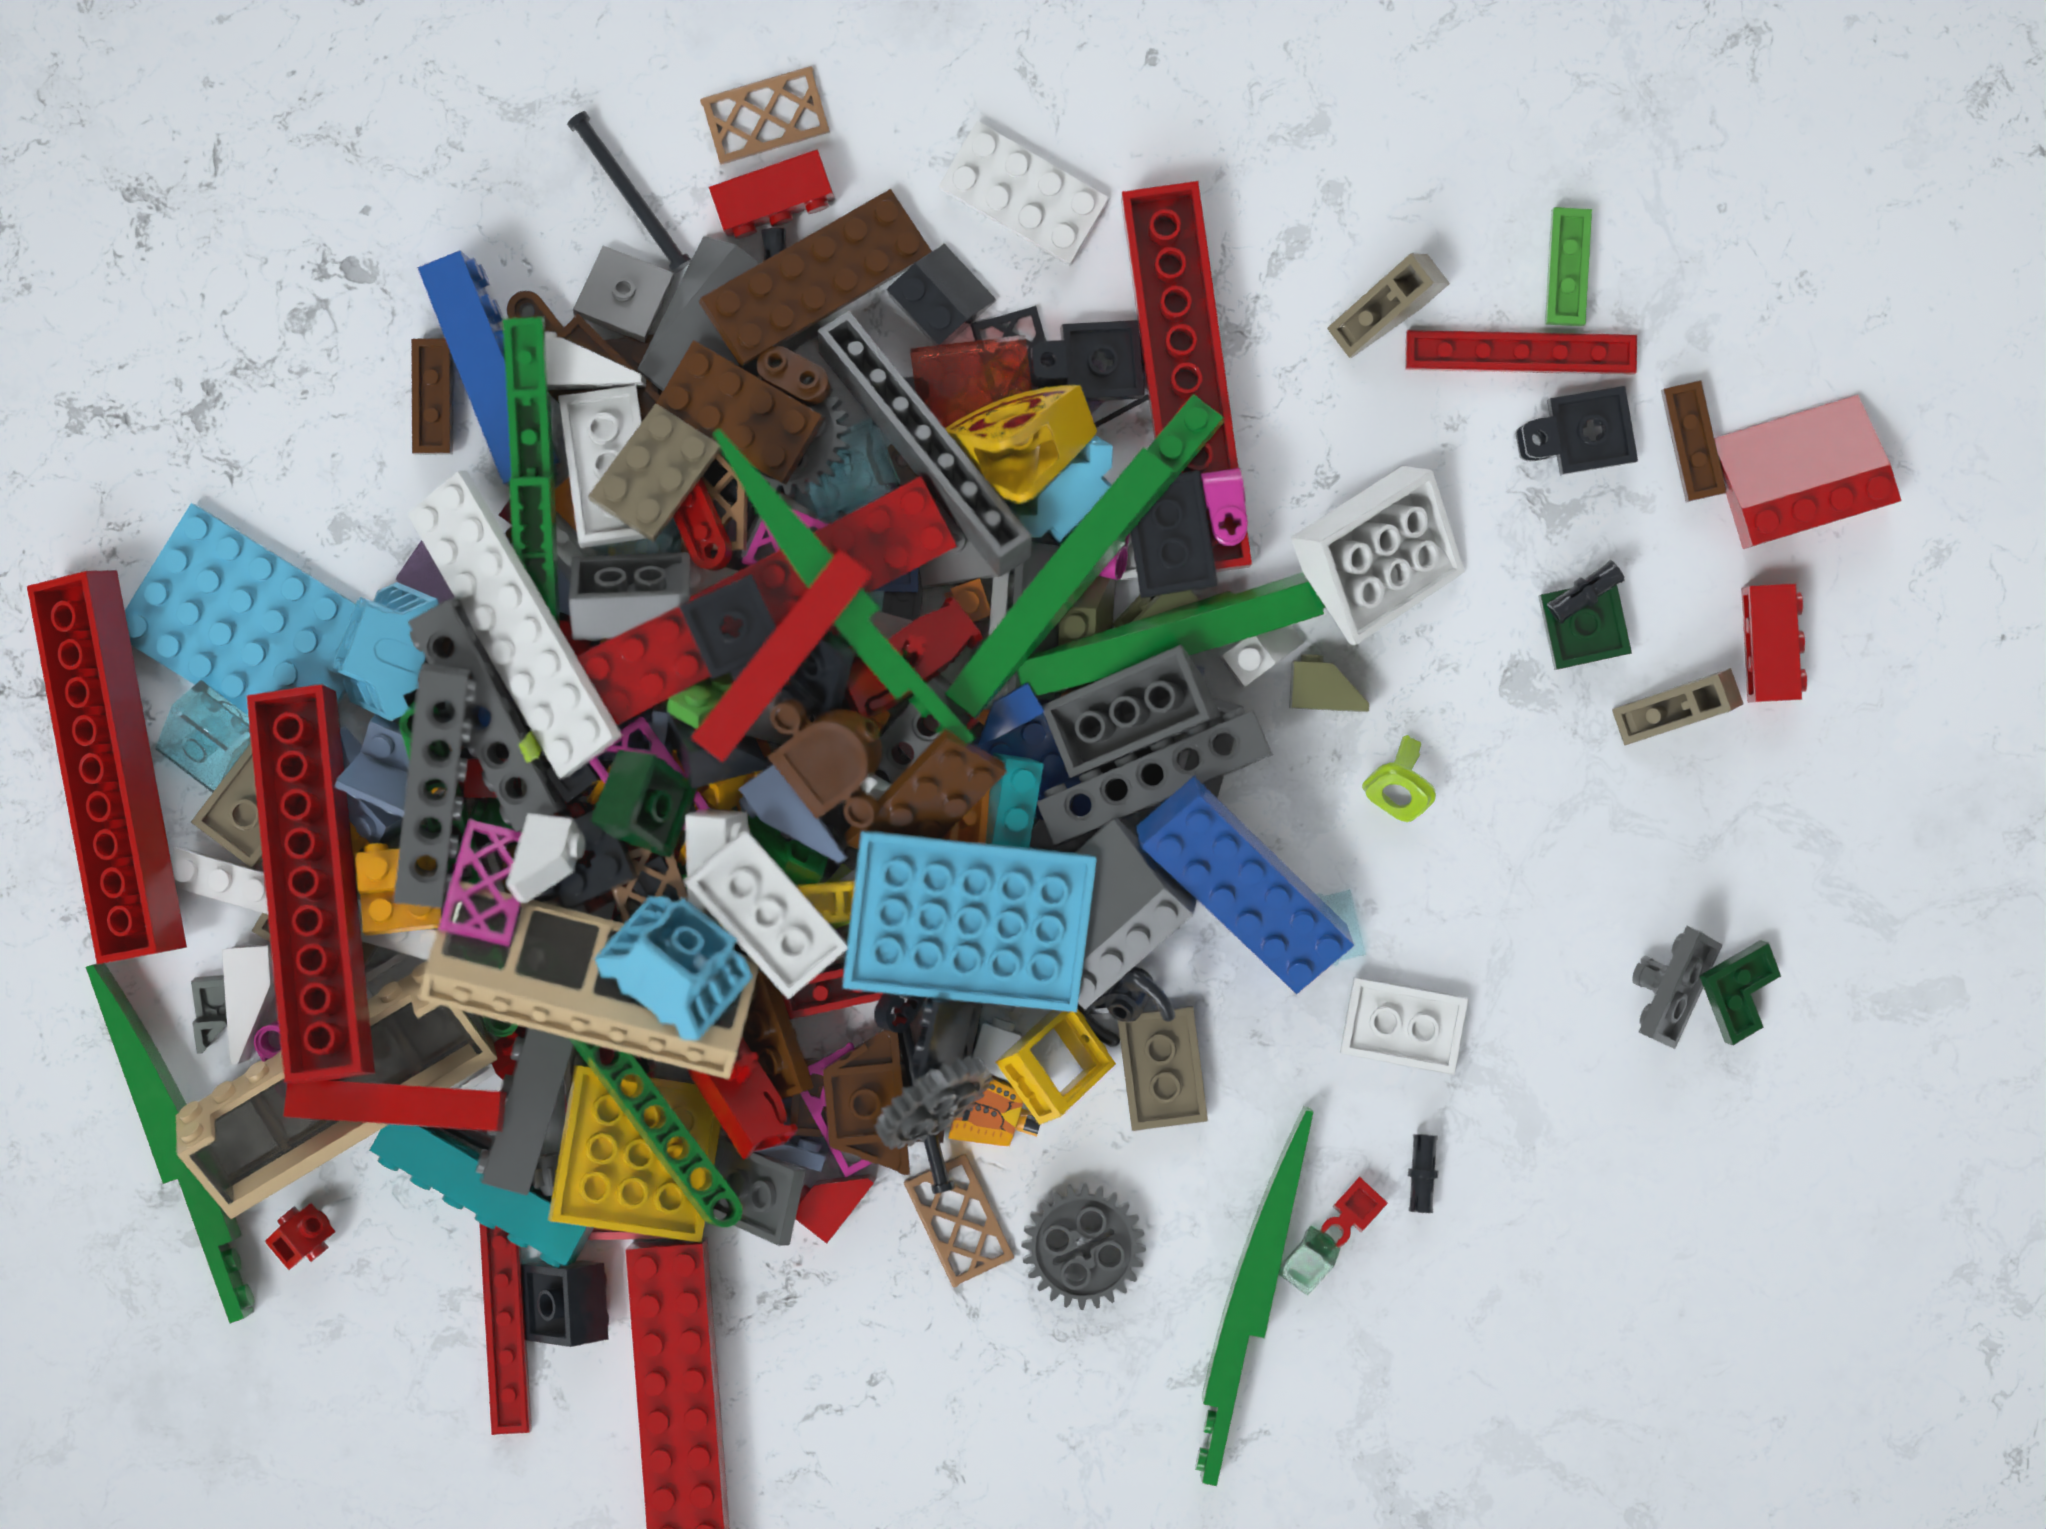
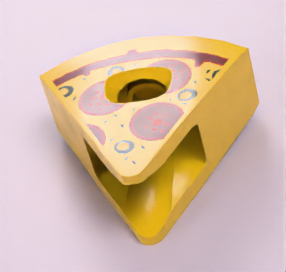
M1081 385L1047 387L1012 395L986 405L945 428L995 492L1001 497L1016 502H1024L1033 498L1071 462L1097 432Z

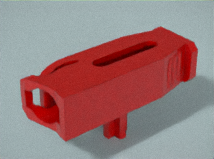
M950 596L944 600L939 610L917 618L887 639V641L925 683H928L931 679L945 671L951 663H954L966 646L973 650L980 644L983 637L955 598ZM860 658L851 665L844 699L849 710L869 719L870 716H876L891 709L911 695L912 692L908 690L897 700L864 660Z
M721 1015L712 1024L726 1029L732 1028ZM741 1037L737 1049L738 1053L735 1057L729 1079L688 1068L687 1070L744 1160L755 1151L785 1144L795 1135L798 1128L795 1124L783 1125L787 1117L781 1097L757 1061V1054L751 1052Z

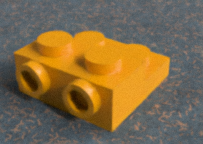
M370 844L364 847L363 853H355L363 934L371 936L438 928L442 917V908L394 903L400 849L388 850V845ZM423 855L417 858V864L424 870H433L438 866L436 859L430 855Z

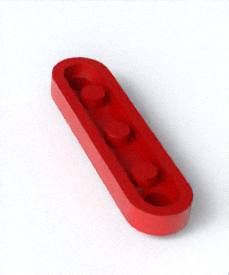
M701 477L673 517L693 562L702 569L718 571L729 563L732 556V545ZM717 545L718 554L712 558L711 549Z

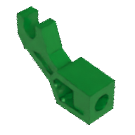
M747 813V826L751 836L768 853L795 886L817 884L829 857L798 840L787 842L779 830L761 821L758 815L752 819Z

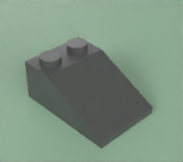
M689 552L572 557L569 604L573 639L596 641L602 638H613L689 602L691 561Z

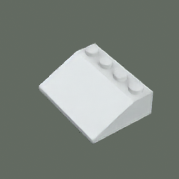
M1401 466L1291 537L1302 572L1351 645H1357L1465 573L1433 470Z

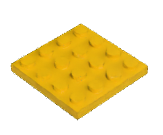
M574 1065L548 1220L702 1243L705 1220L702 1219L591 1068ZM629 1074L622 1079L621 1090L628 1097L633 1095L637 1089V1081ZM649 1077L714 1165L721 1124L697 1086L690 1083ZM651 1106L645 1111L644 1121L650 1128L654 1127L660 1120V1112L658 1108ZM674 1137L668 1142L667 1152L672 1158L678 1157L682 1153L683 1143L680 1138ZM702 1168L695 1169L690 1177V1183L695 1189L702 1187L706 1180V1174Z

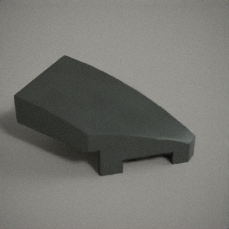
M224 975L195 977L191 981L196 1019L192 1024L197 1054L203 1053L227 1025Z

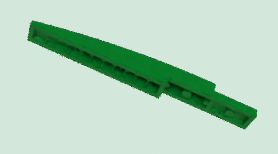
M544 317L503 318L511 463L509 484L513 549L560 628L551 399L548 396Z
M1194 394L1151 445L1147 449L1144 447L1078 524L946 691L945 696L974 719L980 715L1124 546L1125 538L1221 427L1224 423L1223 416Z
M718 429L713 434L731 468L777 544L809 589L834 556L725 434ZM860 588L834 621L836 627L897 700L910 690L914 696L909 701L924 718L931 713L941 724L935 729L939 735L946 729L957 735L965 744H969L974 739L971 733L869 621V618L880 608Z
M1301 572L1237 594L1226 591L1032 654L1017 670L1020 685L1022 686L1027 683L1034 695L1037 696L1104 679L1180 645L1183 646L1190 656L1324 615L1323 609L1326 607L1304 573Z
M106 964L89 965L85 967L162 1183L165 1184L178 1179L229 1324L242 1320L254 1312L252 1306H254V1296L249 1285L244 1284L239 1272L242 1268L239 1254L229 1244V1242L242 1236L236 1217L233 1219L229 1218L177 1155L176 1115L187 1104L148 1031ZM197 1151L189 1156L219 1192L218 1184Z
M1303 1106L1276 1163L1247 1236L1221 1316L1201 1396L1204 1405L1215 1407L1214 1411L1207 1410L1203 1432L1209 1434L1206 1448L1199 1447L1195 1470L1201 1471L1200 1477L1203 1484L1217 1486L1249 1336L1265 1339L1314 1113L1309 1107Z

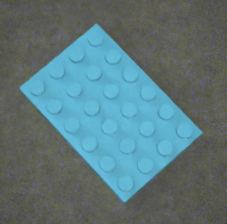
M191 503L125 609L131 646L247 718L249 716L246 695L323 684L336 691L337 704L339 705L346 693L342 684L344 675L338 673V670L333 669V661L355 603L201 507Z
M861 830L847 941L848 949L846 950L842 982L843 988L1077 1012L1097 858L1093 855Z

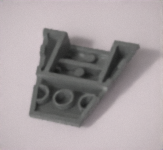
M703 236L637 372L663 391L693 340L741 367L699 304V300L702 296L760 263L736 244ZM816 323L778 346L795 352L803 343L817 337V330L822 327L819 323ZM758 358L741 367L756 377L760 376L757 369Z

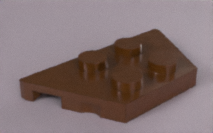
M882 1030L822 1068L829 1146L841 1152L858 1156L873 1164L890 1168L902 1175H910L908 1144L901 1149H898L897 1146L890 1149L889 1146H885L875 1128V1125L879 1123L877 1118L884 1114L882 1110L893 1105L891 1101L893 1098L903 1095L898 1033Z

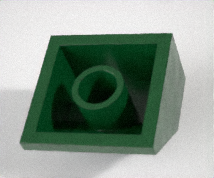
M618 749L596 804L591 822L615 838L671 858L686 820L685 815H688L697 788L693 789L685 776L654 754Z

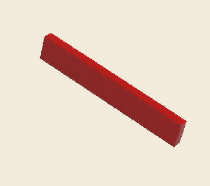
M1407 330L1405 335V370L1634 375L1637 373V335Z
M839 549L691 738L723 762L872 573L843 550Z
M329 1080L304 1084L287 1083L283 1117L502 1132L507 1092Z
M479 1223L491 1435L530 1433L532 1426L521 1247L507 1238L508 1232L497 1226L495 1229H491Z

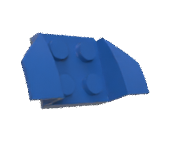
M1025 683L993 702L981 735L971 744L992 756L994 753L1031 758L1044 764L1038 802L1045 799L1043 792L1052 787L1065 783L1066 788L1069 789L1081 782L1079 776L1069 777L1043 713L1044 710L1029 685ZM1086 794L1078 795L1073 800L1072 808L1074 813L1082 817L1091 811L1092 802ZM1037 804L1034 818L1044 820Z

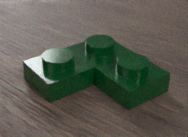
M1759 940L1699 975L1723 1040L1730 1045H1735L1764 1028L1751 994L1781 977L1769 942Z

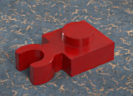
M1359 1177L1333 1205V1208L1340 1213L1339 1217L1327 1219L1321 1226L1320 1232L1324 1234L1330 1227H1338L1342 1232V1236L1335 1246L1338 1248L1342 1247L1350 1238V1228L1352 1226L1362 1233L1388 1202Z

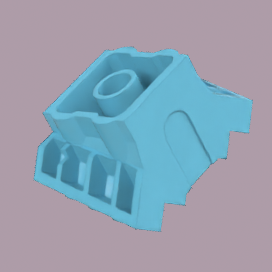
M1095 435L1071 462L1033 498L1024 502L1003 500L1032 538H1041L1047 532L1061 545L1112 485L1104 475L1112 468L1113 445Z
M396 582L378 590L373 601L363 597L356 601L333 661V669L338 670V673L344 675L342 684L350 702L389 721L405 713L408 705L403 695L418 688L419 670L426 658L423 651H418L410 638V631L412 629L408 621L439 605L436 598Z
M648 897L594 958L602 977L616 978L622 994H629L631 997L636 998L658 1017L660 1023L675 1024L681 1040H699L753 978L745 958L733 950L737 939L684 898L679 902H671L666 897Z

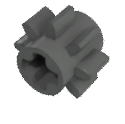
M560 1152L545 1153L539 1156L531 1186H534V1188L540 1187L542 1196H552Z

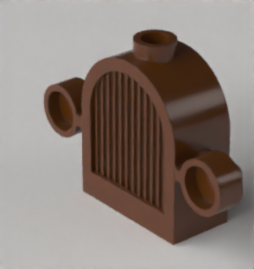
M791 698L782 700L772 709L770 715L771 722L779 732L785 734L793 733L794 736L768 756L770 761L816 819L842 800H845L844 814L848 822L859 828L870 825L879 815V804L872 795L864 791L861 785L876 772L882 759V744L876 724L872 720L847 709L827 711L813 722H810L800 702Z

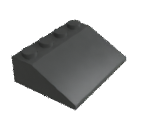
M1115 816L1074 852L1075 854L1093 855L1097 858L1078 1003L1084 1009L1088 1008L1194 914L1197 899L1141 847L1139 838Z

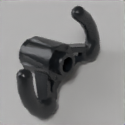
M1133 967L1088 1008L1084 1009L1079 1003L1077 1005V1009L1085 1016L1086 1022L1098 1039L1110 1047L1119 1045V1036L1102 1026L1091 1014L1110 1013L1118 1021H1136L1151 998L1164 1021L1170 1022L1176 1016L1172 1003L1164 991L1153 981L1152 976L1147 971L1139 967Z

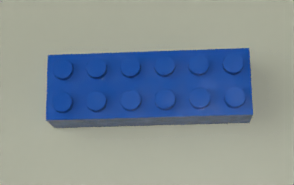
M459 250L419 266L417 269L502 483L510 488L511 463L503 329L501 330L499 325L504 317L495 299L492 300L485 290V287L489 286L490 282L482 264L478 265L474 257L470 259ZM553 444L554 476L559 473L555 465L561 462Z
M1195 776L1136 826L1141 847L1294 993L1298 994L1355 946L1347 924Z

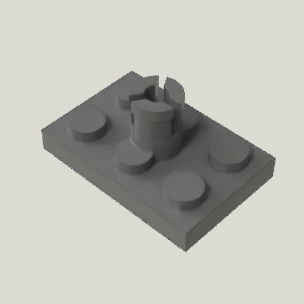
M1686 926L1684 933H1680L1673 943V957L1669 965H1663L1648 956H1643L1640 959L1641 964L1637 963L1632 983L1652 990L1655 996L1652 1003L1647 1004L1641 1013L1639 1033L1676 1049L1703 989L1699 975L1713 967L1723 944L1696 929Z
M719 1136L714 1166L742 1204L741 1218L734 1226L775 1245H790L806 1170L776 1157L757 1152L743 1160L731 1139L727 1136ZM724 1198L718 1200L713 1208L714 1216L719 1219L724 1218L729 1210L728 1203Z

